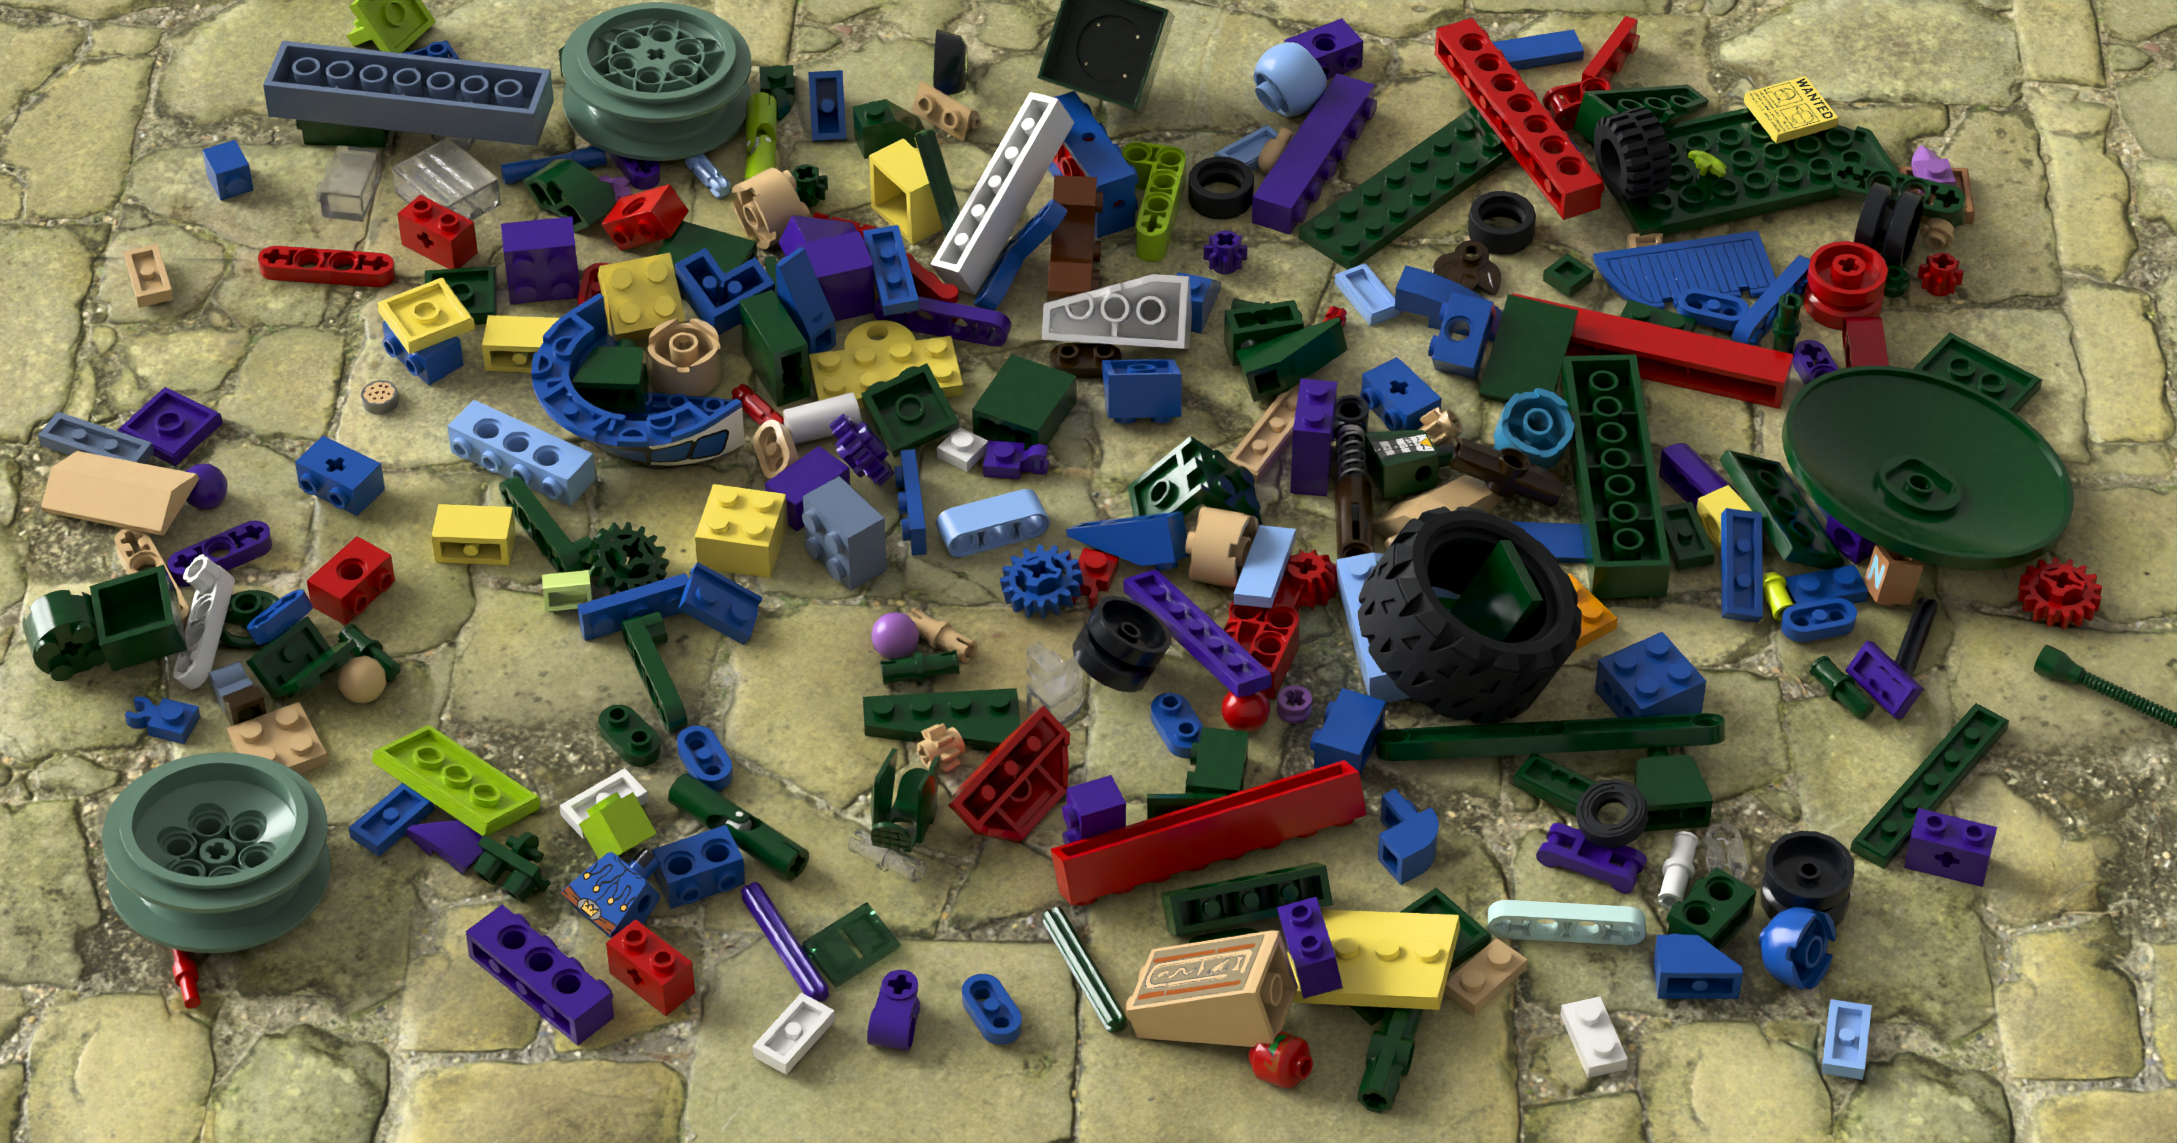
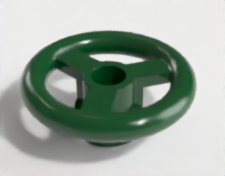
M247 590L231 595L224 623L239 624L242 628L247 629V625L254 618L278 601L279 598L269 592L260 590ZM224 625L220 636L222 642L236 648H256L270 643L257 645L251 635L250 637L235 636L229 633L224 628Z

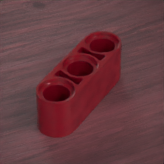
M1844 317L1842 343L1846 368L1870 365L1889 366L1882 318Z

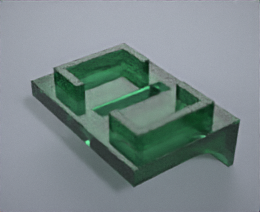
M868 902L803 941L802 948L818 965L832 985L837 988L899 949L901 944ZM841 930L844 931L863 955L862 958H858L839 932Z

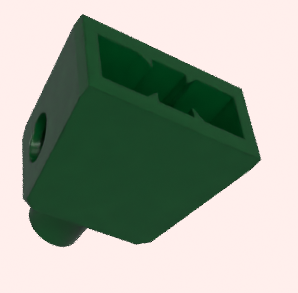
M629 339L620 340L616 347L597 346L593 348L574 376L572 385L583 399L608 412L645 413L649 385V371L645 351Z
M1669 747L1649 748L1646 753L1647 758H1640L1636 761L1634 786L1640 790L1647 802L1649 818L1644 832L1709 827L1713 799L1693 757L1688 754L1671 756Z

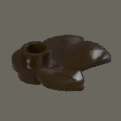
M1475 240L1464 241L1456 247L1455 252L1441 255L1434 262L1431 273L1450 279L1472 291L1478 286L1481 290L1491 295L1497 294L1501 284L1500 270L1489 260L1487 247ZM1467 254H1476L1477 256L1471 258V257H1468V256H1466V255H1467Z

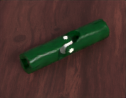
M685 773L672 784L668 794L670 804L710 830L726 825L739 849L780 876L792 881L805 869L809 860L807 849L749 812H746L737 806L736 803L689 773Z

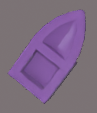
M1920 145L1912 158L1913 176L1955 186L1956 180L1948 158L1941 159L1932 150ZM1918 189L1920 194H1925L1922 190Z

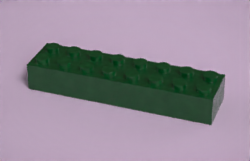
M1636 354L1563 356L1560 388L1562 399L1566 401L1568 405L1567 410L1571 415L1572 422L1575 424L1573 435L1569 442V450L1590 592L1596 598L1667 597L1671 564Z

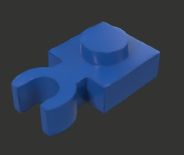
M140 696L134 698L135 709L139 713L130 711L125 713L128 726L136 729L147 727L149 736L185 744L201 717L199 706L163 698L159 706L153 705L148 698Z

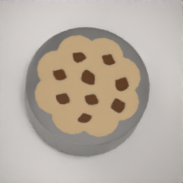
M386 380L371 382L361 392L363 407L372 414L379 415L391 412L399 403L396 386Z

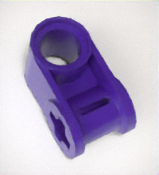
M894 970L889 972L882 980L877 1002L869 1019L867 1031L868 1044L908 1051L911 1049L915 1026L920 1012V1001L917 997L918 980L912 972Z

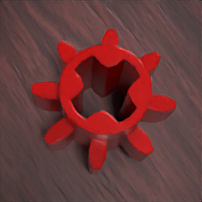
M1943 252L1935 253L1932 256L1928 255L1926 264H1920L1918 278L1923 280L1921 288L1926 289L1931 295L1938 297L1946 296L1949 293L1954 294L1956 285H1962L1964 271L1959 269L1960 261L1956 260L1952 255Z

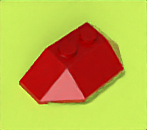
M1043 705L987 757L956 790L948 806L977 835L1021 842L1067 792L1070 733Z

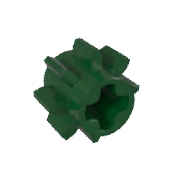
M804 164L796 167L793 173L791 172L797 184L795 191L800 201L808 208L814 207L820 200L826 199L825 191L828 190L827 175L819 176L818 167Z

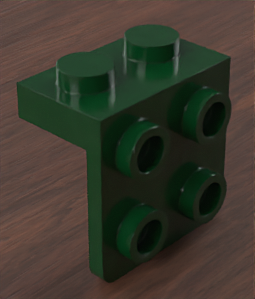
M307 616L252 656L246 663L272 699L285 694L288 698H292L301 691L306 693L324 680L321 675L329 669L334 671L347 663L352 658L349 652L357 644L353 639L330 647Z

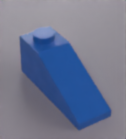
M1183 511L1082 522L1066 529L1067 537L1140 566L1155 565L1157 570L1178 567L1177 561L1190 556L1185 551L1187 534Z

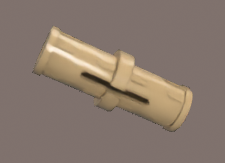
M917 608L910 610L915 616L907 613L915 622L919 637L929 642V647L934 650L941 649L945 652L956 650L958 659L963 663H968L970 661L969 657H974L977 650V642L953 630L950 623L944 620L937 621Z

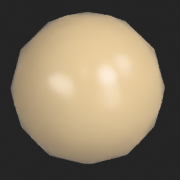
M368 656L349 660L342 665L337 675L338 689L347 700L356 704H366L377 700L386 686L385 670L377 660Z

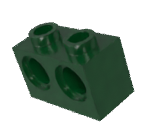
M1295 300L1225 310L1224 344L1232 366L1239 365L1236 355L1237 350L1304 328V323Z
M1716 867L1706 878L1700 877L1695 882L1690 895L1683 902L1677 901L1671 907L1666 921L1669 923L1667 935H1699L1720 951L1753 916L1756 890Z

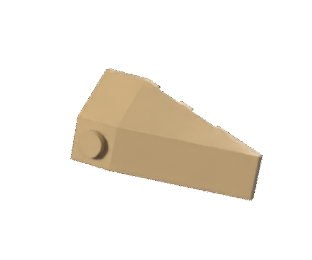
M1461 474L1395 504L1373 524V530L1390 538L1398 535L1412 518L1418 519L1425 511L1444 506L1450 511H1455L1457 507L1464 506L1484 510L1485 513H1488L1505 497L1489 490L1484 481Z

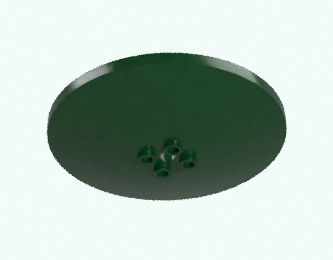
M1870 365L1838 369L1821 375L1806 384L1791 402L1783 423L1782 443L1787 462L1801 486L1812 499L1832 517L1855 533L1877 545L1912 559L1950 568L1968 570L2004 569L2022 565L2039 558L2052 549L2061 539L2072 515L2074 493L2071 480L2060 457L2043 436L2023 418L1998 401L1973 388L1942 376L1893 366Z

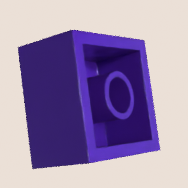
M572 217L501 224L510 305L578 298L580 284Z

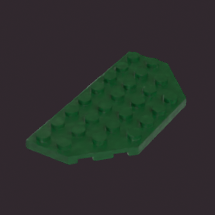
M1743 108L1662 126L1671 154L1672 171L1669 186L1664 192L1627 202H1620L1617 199L1616 201L1635 233H1639L1640 236L1652 233L1668 235L1841 197L1833 189L1831 176L1835 166L1843 162H1855L1899 172L1870 129L1857 126L1853 130L1837 124V127L1776 144L1749 108ZM1698 150L1715 156L1727 167L1725 176L1719 178L1709 170L1705 176L1700 175L1701 169L1696 168L1694 160L1688 158L1689 151ZM1848 175L1846 179H1842V183L1848 184L1850 180H1854L1853 175ZM1864 178V184H1861V189H1865L1866 178ZM1879 181V182H1878V183H1881V184H1885V185L1891 186V185H1890L1888 182H1886V181Z

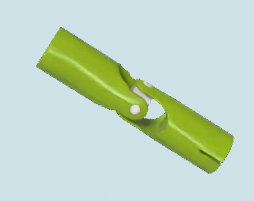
M765 92L752 94L746 103L747 160L745 161V180L769 168H776L777 101L772 95L769 96Z

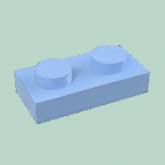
M1830 1000L1822 1074L1863 1080L1872 1005Z

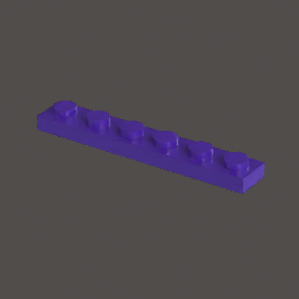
M1157 569L1123 579L1124 593L1132 600L1153 611L1165 623L1171 636L1236 697L1250 696L1255 692L1272 687V674Z

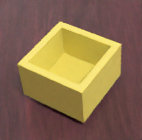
M901 139L869 155L872 209L891 226L898 225L901 235L912 245L943 230L919 150L912 147L905 139Z
M671 253L600 266L598 281L601 294L604 296L605 312L610 334L614 341L617 340L619 342L622 339L634 341L649 338L650 333L658 325L668 320L678 319V323H686Z
M713 484L695 535L697 562L715 571L771 578L788 527L786 494Z

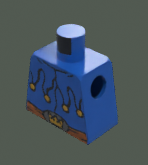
M645 848L629 864L625 863L615 853L609 852L567 885L560 893L576 910L611 939L635 919L644 924L659 902V893L651 886L647 879L661 865V862Z

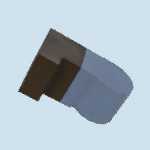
M237 661L209 672V680L213 692L231 726L267 714L263 695L259 688L254 687L251 680L247 678L240 662ZM252 708L256 711L249 719L240 720L238 717V712Z

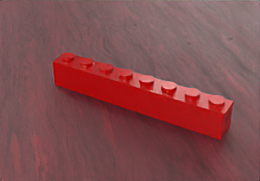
M1511 294L1578 310V318L1567 356L1636 354L1641 379L1781 409L1790 381L1794 354L1524 295Z
M1343 760L1051 848L1059 893L1071 905H1089L1094 903L1098 897L1107 894H1125L1132 891L1134 886L1143 883L1164 882L1169 880L1171 875L1179 872L1200 871L1207 868L1209 863L1222 859L1236 860L1243 857L1245 852L1258 848L1272 849L1278 847L1282 841L1294 837L1307 838L1316 835L1318 830L1323 828L1350 825L1354 822V819L1367 815L1360 773Z

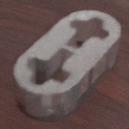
M1720 822L1711 825L1706 831L1704 852L1709 874L1716 867L1723 870L1724 865H1729L1731 876L1746 884L1748 864L1740 831L1729 823ZM1720 840H1724V843L1728 845L1727 850H1722Z

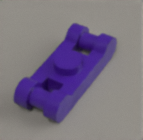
M1561 823L1551 825L1546 835L1547 842L1541 844L1536 854L1538 862L1546 867L1551 868L1558 865L1610 883L1615 890L1625 894L1632 892L1637 882L1636 874L1641 873L1647 863L1645 854L1637 849L1626 845L1616 848L1597 846L1588 841L1581 830ZM1612 862L1621 864L1622 867L1614 865Z

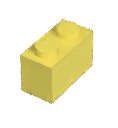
M488 315L482 342L485 371L531 373L534 353L538 352L543 343V335L560 318Z
M438 504L431 536L435 562L510 565L516 536L513 507Z

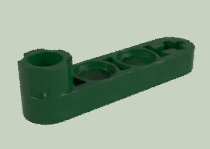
M1855 162L1840 163L1832 171L1833 189L1842 197L1865 202L1872 185L1875 182L1886 181L1894 188L1896 195L1895 204L1899 196L1905 191L1920 189L1925 193L1922 216L1945 219L1954 228L1963 225L1966 220L1964 193L1960 188L1953 185ZM1848 175H1853L1854 180H1850L1848 184L1842 183V179H1846ZM1864 178H1866L1865 189H1861V184H1864ZM1931 194H1936V199H1933V205H1930Z
M514 476L500 482L499 490L506 507H513L514 518L557 573L591 569L592 565L585 562L589 553L588 546L592 541L589 536L571 542L519 476Z
M653 612L621 621V632L627 650L665 730L671 733L687 728L688 722L683 703L655 647L668 642L667 632L660 612Z

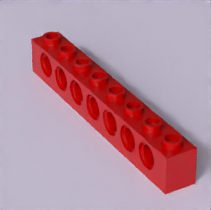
M1473 18L1436 28L1435 56L1560 217L1566 220L1600 209L1601 197L1605 188L1601 175L1595 173L1590 167L1585 155L1579 152L1571 143L1567 132L1560 129L1554 121L1551 112L1545 110L1538 101L1535 92L1532 89L1529 90L1522 81L1519 72L1513 69L1507 62L1502 50L1497 49L1491 42L1486 30L1481 29Z

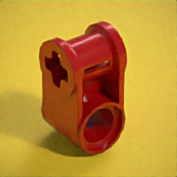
M1588 78L1584 81L1564 86H1555L1546 92L1542 101L1545 109L1553 114L1554 121L1560 129L1567 131L1574 128L1584 92L1611 90V86L1607 80L1602 78Z

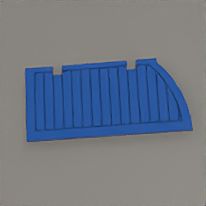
M1758 230L1593 254V260L1598 271L1609 286L1626 301L1632 300L1665 310L1664 303L1671 301L1676 309L1679 295L1684 290L1690 288L1709 290L1742 298V291L1748 290L1750 297L1753 298L1760 297L1776 280Z

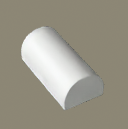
M847 393L784 410V425L789 429L795 445L833 436V430L829 425L843 413L846 416L848 415L858 425L862 422L854 393Z

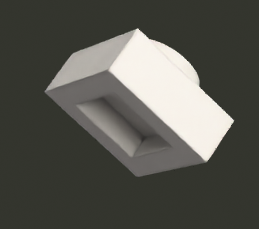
M960 427L954 430L937 447V458L968 472L986 454L988 441Z

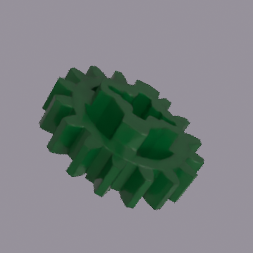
M614 522L608 531L601 528L588 546L589 553L585 562L592 565L588 572L589 576H599L600 580L597 586L601 588L608 585L610 587L609 595L616 594L617 591L623 592L665 579L667 575L665 569L669 564V560L662 558L666 548L665 546L656 547L654 543L658 537L656 535L646 537L644 535L645 527L641 526L638 531L632 530L631 523L626 522L623 529H620ZM626 557H629L628 565L625 564L627 561Z

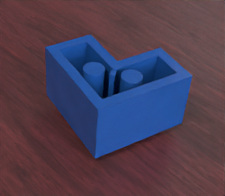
M706 247L675 264V275L680 293L699 319L709 323L716 329L718 336L741 324L740 300L773 290L775 293L774 281L756 257L726 274Z

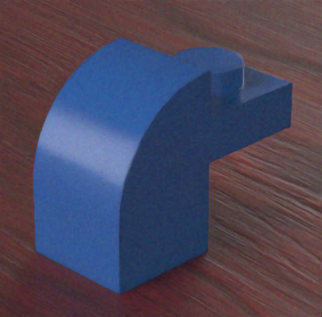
M1396 789L1383 794L1380 821L1387 830L1379 834L1378 861L1402 885L1423 874L1432 866L1437 852L1438 818L1431 807L1418 814L1415 805L1411 801L1405 800Z

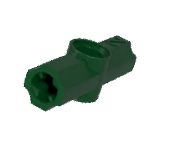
M1385 1008L1379 1031L1374 1030L1371 1036L1366 1056V1069L1358 1090L1357 1101L1362 1103L1367 1110L1381 1113L1386 1109H1392L1402 1076H1407L1410 1070L1415 1049V1037L1423 1015V1009Z

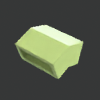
M589 570L542 575L545 612L578 609L577 605L592 601Z

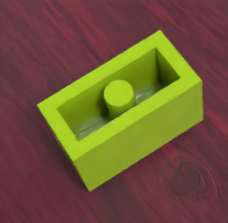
M618 792L606 797L587 809L589 818L579 823L598 859L609 852L620 856L657 834L634 792L623 798L620 797Z

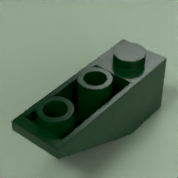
M1337 317L1237 350L1236 355L1243 380L1253 402L1289 391L1300 383V379H1306L1347 351L1348 348L1341 321Z

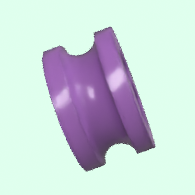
M1291 685L1279 692L1277 713L1283 721L1298 724L1309 719L1312 709V695L1310 691L1302 686Z

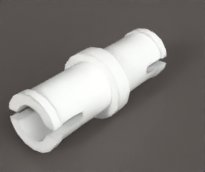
M1679 831L1674 834L1670 857L1663 864L1662 873L1664 880L1658 895V902L1667 909H1671L1677 901L1683 902L1687 883L1694 876L1695 868L1692 863L1699 842L1698 837L1691 832Z

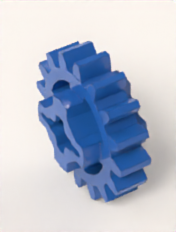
M1038 545L1036 552L1033 553L1025 548L1023 549L1024 557L1012 556L1010 558L1012 566H1003L1004 577L1000 578L1005 602L1006 604L1012 603L1015 613L1025 609L1027 618H1030L1034 612H1039L1042 619L1046 618L1047 611L1050 610L1059 615L1061 614L1060 606L1072 607V597L1081 596L1080 586L1084 585L1079 561L1078 559H1072L1071 553L1068 550L1059 554L1056 545H1053L1049 551H1044L1043 546Z

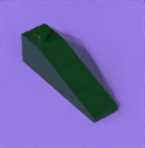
M1688 84L1585 91L1574 129L1582 134L1588 143L1594 145L1595 127H1597V122L1602 117L1645 107L1663 125L1706 107L1709 100Z

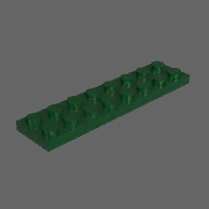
M1473 106L1300 226L1298 238L1345 269L1354 268L1510 159L1513 155L1476 107Z

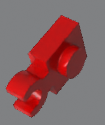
M1083 548L1078 559L1084 585L1080 586L1081 596H1088L1089 608L1094 609L1098 604V590L1108 592L1119 569V557ZM1072 597L1073 604L1076 603L1078 597Z

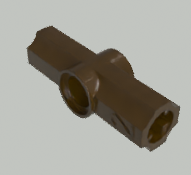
M1466 438L1458 441L1450 461V469L1484 481L1489 490L1502 497H1512L1516 493L1553 507L1558 503L1565 485V476L1531 464L1528 457L1517 449L1503 448L1501 451H1497Z

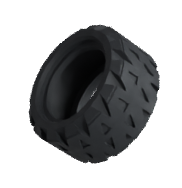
M1444 506L1425 511L1418 519L1412 518L1399 532L1367 577L1359 594V602L1362 604L1358 610L1361 635L1368 638L1370 644L1368 651L1383 673L1385 672L1395 682V686L1415 702H1420L1433 709V712L1458 721L1467 718L1476 724L1497 723L1507 717L1510 719L1515 718L1529 709L1575 650L1577 640L1581 635L1582 612L1577 606L1578 594L1569 575L1559 566L1557 558L1540 541L1534 539L1516 524L1503 517L1498 518L1487 514L1484 510L1464 506L1457 507L1455 511H1450ZM1500 540H1511L1543 599L1512 643L1488 638L1467 627L1445 608L1432 587H1437L1461 595Z

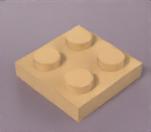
M300 702L226 728L228 739L236 753L250 754L276 761L298 774L329 764L327 752Z

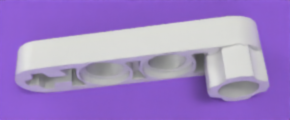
M204 554L199 555L193 560L191 565L186 568L183 579L193 586L196 592L184 632L188 650L179 652L173 676L189 690H194L201 686L208 678L209 672H211L235 583L234 576L221 566L215 564Z

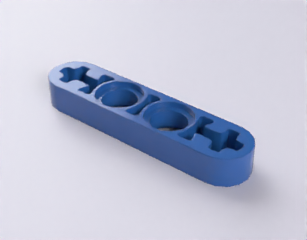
M1802 255L1794 259L1740 318L1733 331L1732 341L1753 346L1760 342L1770 331L1773 321L1778 315L1779 297L1784 295L1786 300V293H1794L1801 297L1805 292L1811 259Z

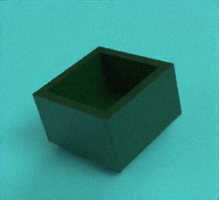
M164 565L89 586L99 646L113 672L188 650L177 590Z

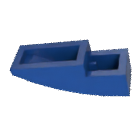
M1405 265L1396 287L1395 309L1429 317L1428 327L1440 330L1442 324L1438 323L1439 312L1443 302H1449L1451 292L1484 300L1487 299L1450 279ZM1495 306L1496 316L1488 340L1492 342L1495 340L1503 313L1497 306ZM1460 329L1454 332L1456 334L1469 336L1470 332L1465 329Z

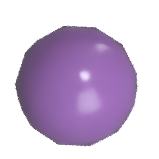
M898 612L882 615L874 623L871 633L874 649L883 658L892 660L908 657L917 648L920 636L915 622L907 614Z

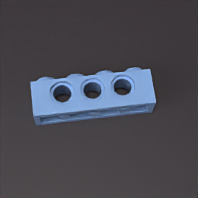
M473 400L447 426L451 452L458 457L472 461L485 467L490 472H496L509 479L519 476L529 488L544 494L549 499L557 500L568 506H571L596 480L593 453L476 400Z

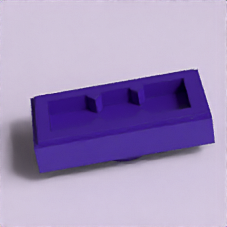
M1866 640L1845 669L1862 688L1897 719H1903L1924 690L1872 641Z

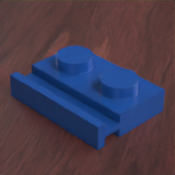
M697 562L690 570L689 574L691 575L686 582L678 610L744 645L751 637L759 611L758 605L763 597Z

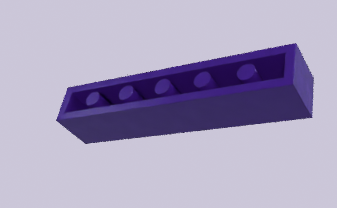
M1338 73L1335 75L1254 194L1252 223L1290 235L1298 223L1304 222L1308 207L1312 201H1318L1322 192V186L1326 180H1332L1337 164L1340 160L1344 161L1346 159L1351 143L1354 139L1358 140L1367 119L1371 120L1374 117L1377 109V100L1374 99V84Z

